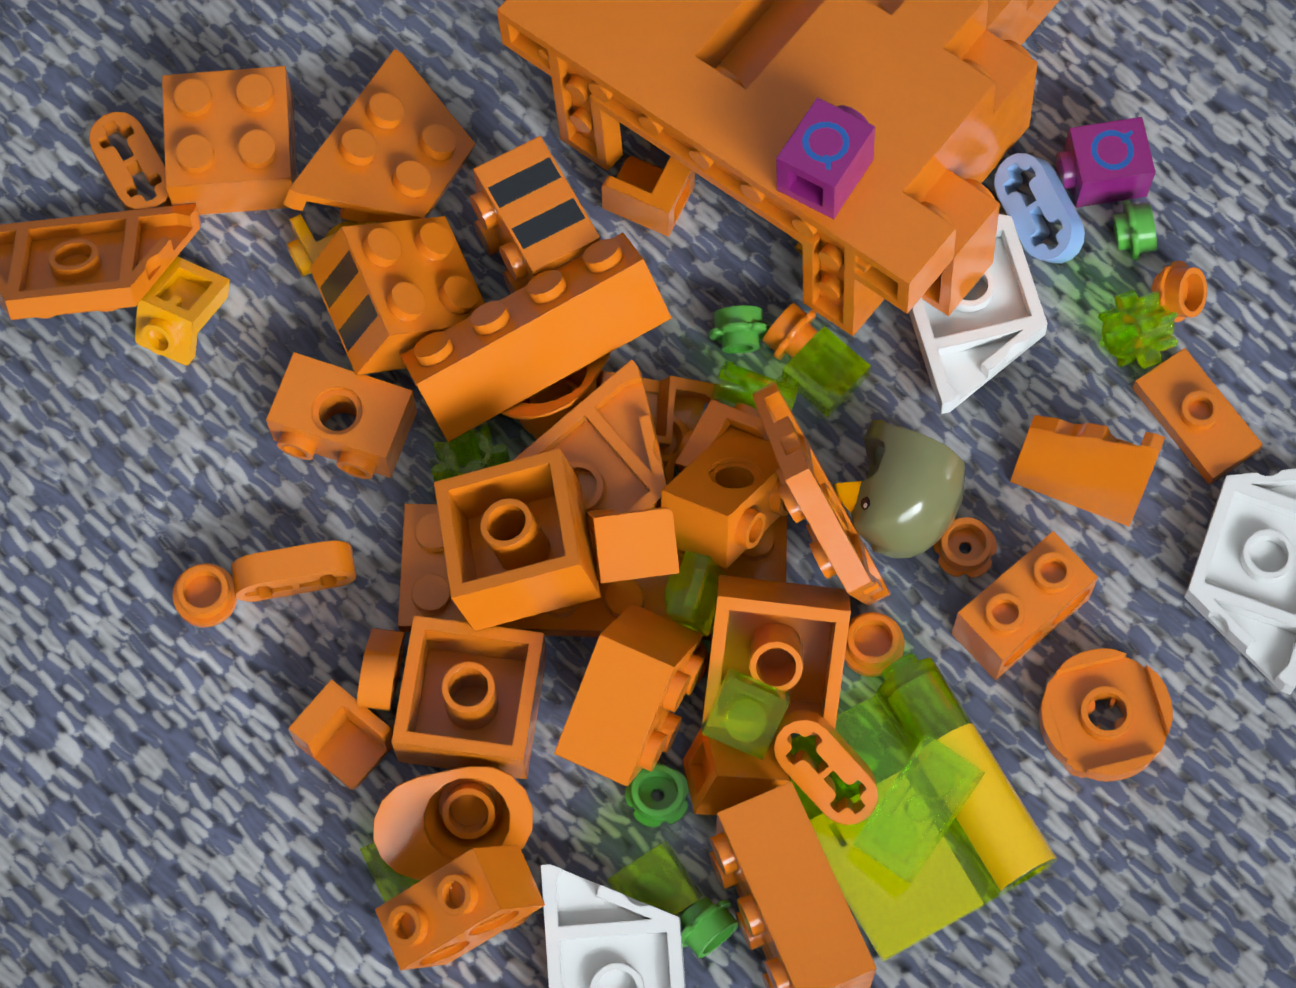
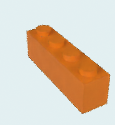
M621 233L612 239H603L593 243L585 250L583 255L555 270H547L537 274L526 286L499 301H490L479 306L470 317L445 331L426 335L416 343L414 348L401 354L400 357L439 428L449 442L670 320L671 315L643 257L626 235Z

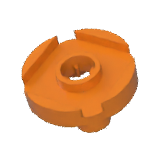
M1092 649L1076 654L1066 660L1047 683L1039 707L1040 731L1048 750L1063 764L1065 770L1071 775L1104 782L1123 780L1145 770L1159 755L1171 728L1173 708L1166 685L1158 673L1147 664L1144 668L1137 661L1126 658L1127 653L1115 649ZM1106 699L1110 701L1109 709L1115 704L1120 708L1123 717L1115 721L1114 730L1100 729V724L1095 726L1090 721L1088 715L1094 713L1095 701Z

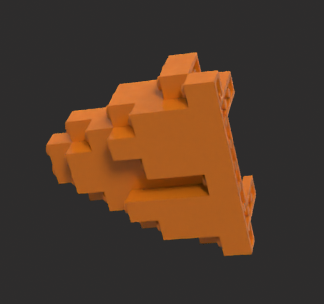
M505 0L497 9L502 44L551 76L560 140L606 171H609L623 155L620 123H622L802 244L803 303L853 337L884 299L908 314L919 299L922 298L949 317L993 264L1000 203L995 200L992 193L982 182L1030 126L1038 62L1032 59L1028 51L1021 45L1060 0ZM817 97L836 107L839 105L851 107L861 113L868 123L875 126L874 160L834 220L777 191L776 157Z

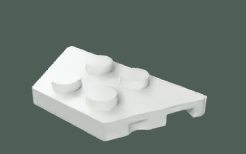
M999 214L993 264L949 317L922 298L909 311L941 414L951 412L1046 334L1048 323L1012 216Z
M1296 469L1281 470L1272 476L1260 475L1257 472L1226 475L1184 598L1281 692L1291 695L1296 687Z
M541 865L542 893L545 903L543 907L549 988H686L680 917L579 877L554 865Z

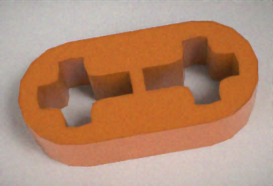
M125 112L105 114L95 121L90 130L89 142L96 161L124 210L172 206L166 189L165 165L140 122L134 116ZM117 132L124 139L127 138V144L132 154V157L124 161L117 149L111 146L109 136ZM142 172L148 184L155 186L156 197L146 201L141 194L137 195V187L132 176Z
M323 541L254 553L236 559L231 565L235 597L246 602H256L341 587L356 580L357 576L352 546L344 541Z
M372 628L362 661L357 706L390 711L399 679L405 632Z
M800 710L793 711L784 716L776 726L774 733L775 758L781 768L832 821L850 825L858 824L867 819L875 810L878 800L876 778L870 767L830 723L818 713ZM797 731L800 735L806 737L815 732L817 734L815 738L816 751L823 760L818 764L804 750H800L793 755L790 752L792 749V737L790 734ZM834 771L848 785L859 780L861 782L859 785L861 800L854 803L851 799L845 797L836 802L834 800L836 797V787L829 774Z

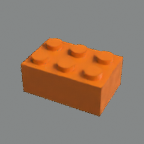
M792 781L718 812L716 835L709 838L713 851L709 852V857L723 889L735 886L740 897L737 899L740 911L736 912L735 915L750 950L761 946L767 958V961L764 962L767 972L762 974L766 988H870L877 969Z

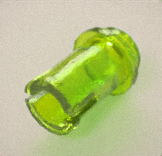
M726 360L717 377L722 381L720 384H715L712 398L722 399L735 405L742 403L757 409L752 393L776 382L792 411L797 395V387L788 384V377L780 375L775 380L737 366L731 361Z

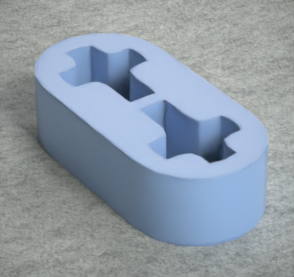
M1016 153L1007 157L998 167L995 174L994 187L1006 214L1012 216L1023 247L1031 256L1049 263L1062 264L1072 260L1081 250L1084 243L1085 230L1055 169L1049 162L1027 153ZM1023 170L1036 175L1029 182V187L1036 201L1030 195L1016 190L1023 183L1020 174ZM1043 215L1049 222L1062 225L1063 227L1056 234L1059 243L1056 247L1043 243V240L1050 234L1049 228L1042 217Z

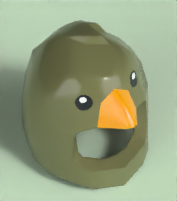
M872 420L864 437L866 454L869 459L867 479L836 483L834 487L840 501L850 511L855 529L866 542L871 544L873 552L891 558H911L924 553L937 543L953 524L963 500L966 475L965 464L951 448L931 437L913 430L893 426L883 420Z

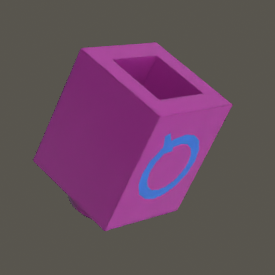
M817 97L776 157L777 191L834 220L874 160L875 126L868 123L866 118L855 109L845 105L836 107Z
M1142 117L1069 128L1063 152L1056 153V172L1064 188H1071L1075 208L1148 196L1156 171Z

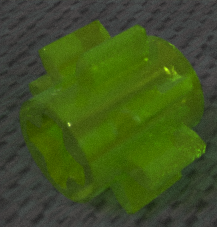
M1134 290L1114 296L1116 308L1101 312L1098 315V318L1103 322L1101 330L1102 339L1099 341V345L1106 347L1112 355L1117 357V366L1119 367L1133 363L1136 360L1142 369L1160 363V351L1167 350L1178 344V340L1172 336L1174 332V319L1177 317V313L1170 312L1165 305L1158 304L1159 292L1157 291L1143 295L1140 298Z
M486 425L479 432L469 430L449 442H435L433 445L435 454L441 463L431 468L434 482L510 462L507 445L498 444L492 447L493 440L490 427Z

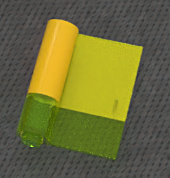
M914 653L896 660L882 671L881 675L885 682L880 685L873 697L837 715L835 730L864 760L875 775L878 800L875 810L871 815L858 824L844 825L836 823L828 818L790 778V782L792 781L841 891L882 962L1027 882L1057 861L1054 852L933 658L927 657L918 660ZM800 735L792 739V749L790 752L793 755L800 750H804L818 764L823 760L816 751L815 738L817 736L809 735L803 737ZM834 771L829 774L835 783L836 797L834 800L836 802L845 797L851 799L854 803L861 800L859 794L861 782L859 780L848 785Z

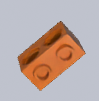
M1052 531L957 613L951 634L994 680H997L1089 600L1098 576Z
M506 845L470 849L377 907L375 911L401 971L448 964L545 906V903L520 846Z

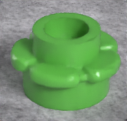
M1130 199L1124 200L1123 213L1112 214L1116 246L1118 251L1130 249L1131 258L1139 260L1140 253L1157 251L1153 212L1150 202L1132 205Z
M748 305L731 306L719 309L713 313L714 328L708 332V335L712 341L722 343V351L725 353H749L760 348L759 340H763L770 326L764 324L763 310L760 307Z
M657 763L652 772L643 768L625 790L626 803L629 807H633L635 819L648 827H659L664 822L674 824L685 815L688 809L686 796L689 795L687 779L678 770H673L664 764ZM656 790L662 791L664 793L663 800L659 802L654 801L651 797L652 793Z
M704 897L688 908L680 917L681 928L683 929L681 932L683 947L689 946L698 958H703L725 942L739 926V922L728 911L731 907L730 901L724 899L714 904L708 897Z

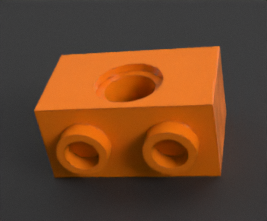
M293 352L266 421L273 440L278 442L277 447L288 455L303 460H312L314 454L337 461L336 465L340 470L361 479H371L374 473L391 478L416 416L417 408L413 390L367 375H356L354 371ZM339 413H348L356 417L353 424L344 430L334 431L325 427L326 422L332 416Z
M730 427L661 490V507H667L673 513L677 549L727 569L747 548H754L760 541L763 533L781 515L786 516L789 514L778 490L782 484L776 469L780 468L770 441Z

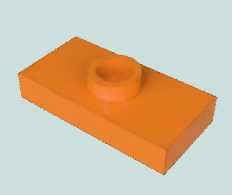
M1183 348L1134 382L1132 389L1209 485L1260 451L1263 445L1262 442L1186 348Z

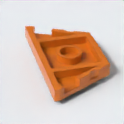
M394 49L289 188L283 204L291 209L303 211L307 201L341 208V219L362 223L369 221L382 223L427 218L468 160L475 142L403 53Z
M196 203L0 224V305L10 320L35 317L44 319L63 314L91 311L109 312L119 308L136 307L200 229L201 221Z
M632 359L512 460L560 448L581 483L586 511L612 508L617 513L660 508L661 490L668 484L642 373Z
M776 382L752 393L780 468L776 469L782 484L778 488L788 512L796 523L807 519L808 524L806 526L813 540L809 546L824 576L829 579L838 575L846 592L867 606L891 595L888 586Z

